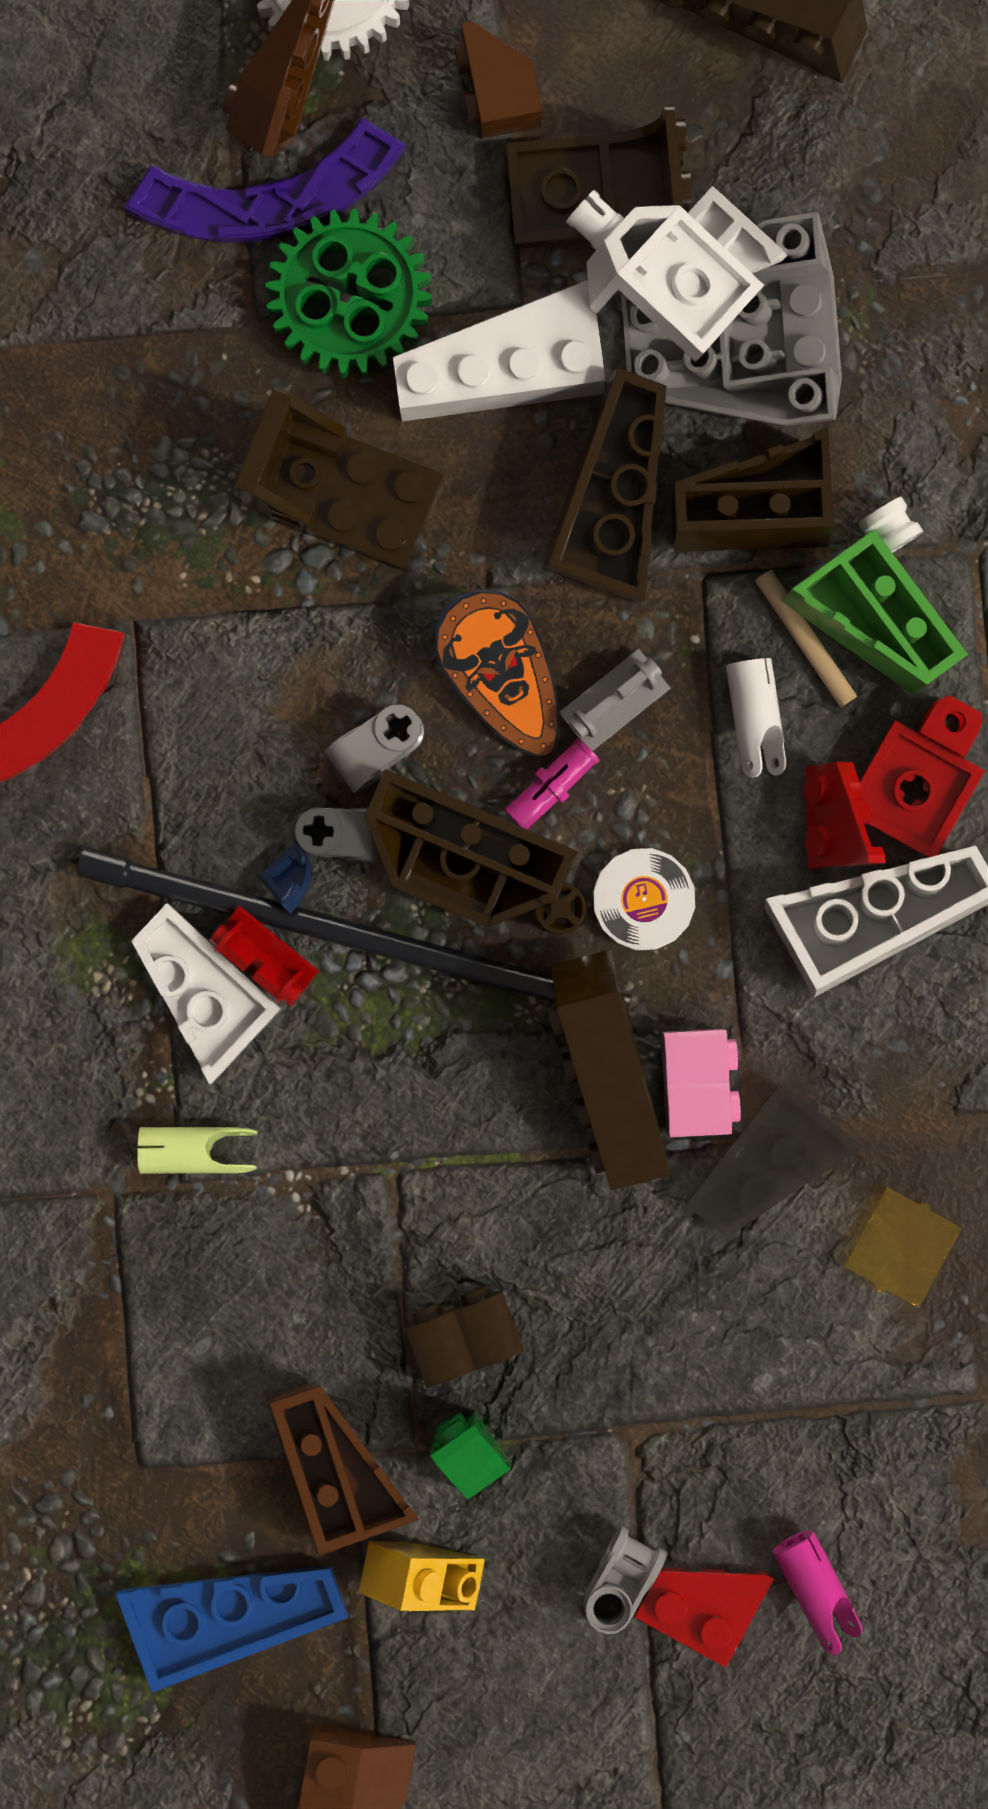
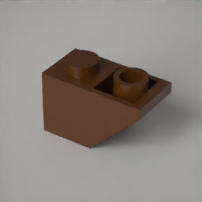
M474 22L461 23L462 42L454 43V50L459 74L469 73L472 91L464 92L469 124L479 123L482 139L540 128L542 108L532 61Z

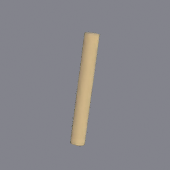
M771 569L755 580L756 584L839 707L845 706L858 697L806 619L782 602L788 593Z

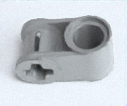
M391 705L384 708L363 725L352 729L340 737L324 753L353 794H357L380 779L385 769L390 770L393 765L418 748L424 737V726L421 719L411 708L404 705ZM394 718H398L403 723L408 720L412 722L407 728L410 737L404 742L397 737H393L390 740L387 737L393 731L389 723Z
M623 1526L619 1527L609 1542L601 1558L599 1568L583 1597V1607L590 1625L598 1632L605 1634L618 1633L630 1623L645 1593L648 1592L658 1577L667 1556L665 1550L658 1548L654 1551L628 1536L629 1530ZM624 1555H628L629 1557H631V1558L635 1559L636 1561L642 1563V1565H639L638 1563L632 1561L631 1559L625 1557ZM610 1593L617 1595L621 1599L622 1605L620 1611L615 1616L602 1618L594 1613L595 1601L600 1596Z

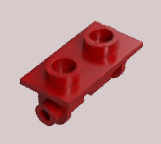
M240 905L225 925H221L209 940L216 946L215 953H222L242 971L246 969L253 975L252 979L275 997L274 1001L277 1004L283 1001L292 1007L319 972L318 969Z

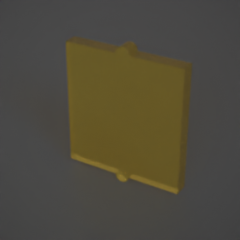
M886 1187L843 1266L875 1283L877 1291L885 1292L888 1290L920 1308L962 1228L930 1211L928 1203L921 1202L917 1204Z

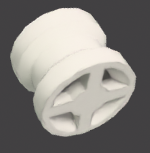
M898 497L882 506L858 524L861 531L865 534L875 529L892 553L923 532L919 523L911 521L907 516V504L902 497Z

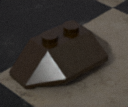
M387 769L383 772L364 816L392 887L487 928L557 900L578 852Z

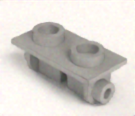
M637 649L562 709L559 714L579 739L594 751L671 688L661 677L662 671L651 658L647 659L640 649Z

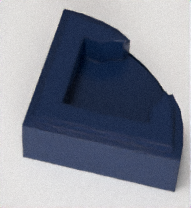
M294 843L258 878L291 914L307 892L311 879V864L305 852Z

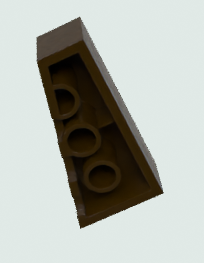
M609 949L551 965L556 1005L548 1007V1013L555 1037L565 1036L569 1052L561 1053L563 1065L569 1084L579 1082L583 1097L575 1099L582 1128L592 1127L596 1142L590 1143L588 1146L596 1174L606 1172L611 1190L671 1175L667 1149L651 1091L646 1086L647 1080L637 1042H634L632 1037L634 1034L623 991L620 992L612 950Z

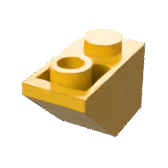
M369 1541L359 1593L400 1611L475 1610L485 1559L475 1555L411 1542Z

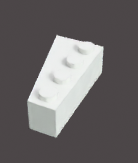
M588 280L393 357L402 421L601 395L604 392L606 382L597 315L589 307Z
M972 846L909 862L907 865L865 873L848 880L832 884L826 883L810 887L808 890L766 898L764 908L813 997H816L988 905V866L978 848Z

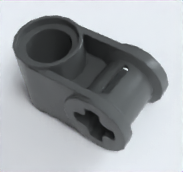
M312 808L302 813L297 820L295 826L296 840L301 849L308 854L320 857L345 858V860L383 863L364 817L368 808ZM318 818L324 819L326 828L334 830L333 837H325L322 846H314L312 838L304 835V829L313 827L315 819Z

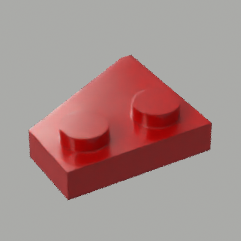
M831 762L805 766L804 797L806 799L807 813L805 846L808 852V869H828L885 863L883 848L871 846L864 824H868L872 820V816L867 802L861 795L860 781L853 762Z
M662 1567L655 1582L642 1598L634 1613V1617L726 1668L774 1578L765 1571L729 1573L716 1569L686 1571L683 1568Z

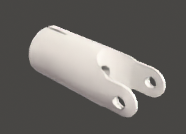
M753 659L726 665L737 744L743 772L749 778H755L760 775L762 771L760 746H762L767 770L772 775L782 774L786 768V757L772 659ZM776 759L779 761L778 767L775 765ZM750 761L753 763L752 769L749 767Z

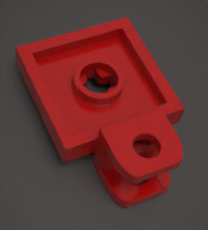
M948 695L937 700L929 707L916 731L894 720L859 780L861 795L867 802L872 816V820L867 825L926 858L938 855L985 772L984 769L964 759L980 731L982 714L971 706ZM948 714L955 716L958 720L959 725L956 732L949 731L945 726V718ZM916 776L920 777L924 781L921 789L927 793L926 799L923 802L921 800H914L911 805H908L903 801L905 793L899 789L900 784L903 780L912 782Z

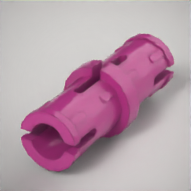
M576 738L574 743L546 770L541 767L534 774L537 779L509 806H506L504 811L518 826L530 830L529 828L557 801L563 803L570 796L567 791L595 764L597 765L600 762L599 758L583 741Z

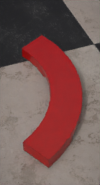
M73 622L68 642L49 679L22 709L0 723V783L12 779L40 763L79 729L82 721L92 710L100 695L102 696L109 684L125 638L123 632Z

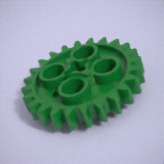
M355 208L352 209L348 222H341L336 210H331L330 225L323 226L313 216L311 217L313 232L307 235L295 227L293 233L297 242L296 247L284 243L279 245L280 253L286 259V262H270L269 265L271 272L279 277L280 280L267 282L265 287L268 294L280 298L266 304L270 315H284L273 324L275 333L284 334L291 332L284 343L286 350L290 352L303 346L300 356L301 363L306 366L315 357L320 358L319 369L323 375L328 372L332 363L338 364L343 379H346L350 365H357L363 378L368 376V363L375 361L383 371L388 370L386 359L388 353L391 352L395 356L405 353L401 344L403 340L418 344L419 335L412 328V325H428V315L419 310L418 307L432 305V294L419 289L431 284V276L427 272H415L425 264V257L423 253L408 256L414 245L413 238L409 235L396 241L398 227L394 221L383 231L380 230L378 213L374 212L367 223L363 224L360 223L359 214ZM331 252H339L347 258L344 267L337 271L325 270L320 266V261L326 254ZM384 268L392 271L396 278L388 287L377 288L368 281L372 272ZM308 277L317 278L328 287L307 284L306 279ZM350 285L357 286L358 296H351L348 303L342 302L340 291L347 292ZM316 299L324 300L330 305V310L326 316L314 320L303 314L306 304ZM370 300L377 303H390L393 308L390 311L382 310L370 302ZM370 316L378 321L379 327L369 336H359L351 330L352 324L359 317Z

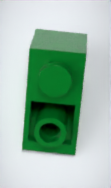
M459 1411L435 1428L437 1434L432 1441L430 1456L467 1500L511 1470L510 1460L476 1411H473L466 1417Z

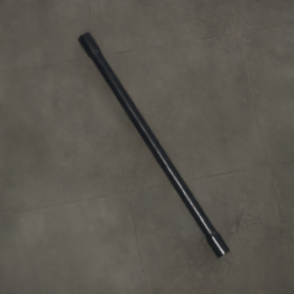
M89 847L83 849L79 860L77 876L118 888H132L232 915L240 905L264 925L556 1003L553 976L300 907H296L290 914L278 901L132 862L128 858ZM624 993L627 1008L629 1009L632 995Z

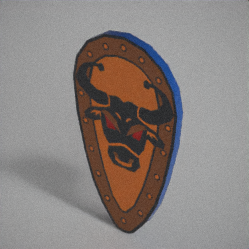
M477 590L460 596L444 610L436 626L434 649L441 669L459 695L500 738L518 750L537 758L550 756L557 746L559 703L544 644L531 615L518 600L500 591Z

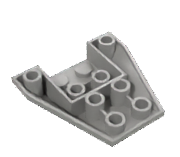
M818 212L765 220L756 225L787 256L781 262L753 273L764 286L696 362L624 294H621L627 371L666 385L665 404L784 427L836 420L842 373L835 285Z

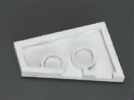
M168 903L132 940L160 995L163 996L179 1025L178 1028L197 1058L209 1085L223 1073L282 1009L222 953H215L216 947Z

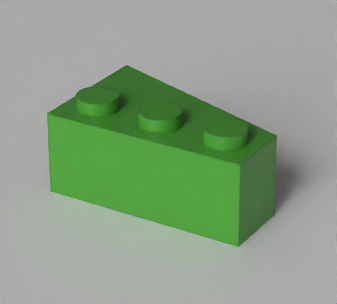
M875 529L795 586L782 600L784 604L912 695L916 694L968 655Z

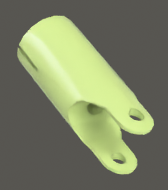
M140 1127L138 1147L142 1148H138L139 1173H243L256 1170L257 1166L220 1164L211 1159L210 1152L216 1140L225 1136L257 1135V1131L240 1127Z

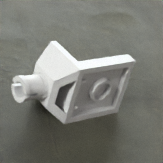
M593 190L566 220V223L580 232L596 250L587 261L589 307L597 314L618 290L621 291L695 362L764 286L680 205L635 207L624 218L600 198V195Z

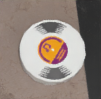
M653 848L631 849L614 857L600 872L593 890L594 914L601 929L617 944L633 950H656L675 941L689 926L695 909V888L686 868L673 856Z

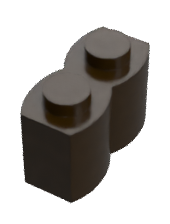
M484 1285L461 1294L462 1304L453 1308L443 1310L441 1303H436L411 1313L414 1322L405 1325V1331L426 1388L450 1381L474 1370L525 1352L502 1289L492 1292L489 1285Z

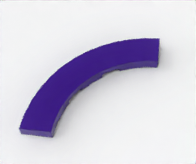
M362 117L342 143L317 162L315 167L289 180L285 178L268 184L250 186L238 190L215 189L213 186L194 183L173 176L151 164L124 208L127 213L149 225L197 240L240 243L281 238L294 234L293 229L295 227L302 231L312 228L311 217L313 216L323 223L330 219L331 210H336L339 214L354 205L389 173L406 150V146L400 140Z

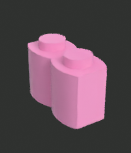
M725 1029L661 1032L666 1135L668 1137L732 1134V1122H740L741 1119L739 1092L730 1091L729 1071L738 1069L736 1039L727 1040V1031Z

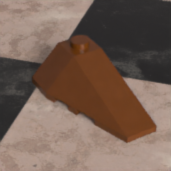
M292 0L239 78L238 84L232 83L227 91L223 112L229 114L225 130L262 155L272 158L295 143L335 0Z

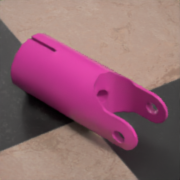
M805 1530L779 1543L772 1553L821 1646L827 1653L838 1655L842 1650V1644L833 1628V1613L844 1632L851 1637H858L862 1634V1625L813 1530Z

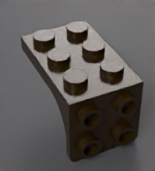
M664 105L662 114L657 120L628 131L507 142L506 155L515 249L589 243L580 232L566 223V220L593 190L600 195V198L624 218L635 207L680 205L688 213V203L692 202L691 175L689 170L681 171L680 168L684 166L683 151H687V130L685 119H676L675 106Z

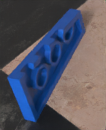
M331 1565L121 1589L116 1592L118 1603L152 1693L347 1619L349 1615Z

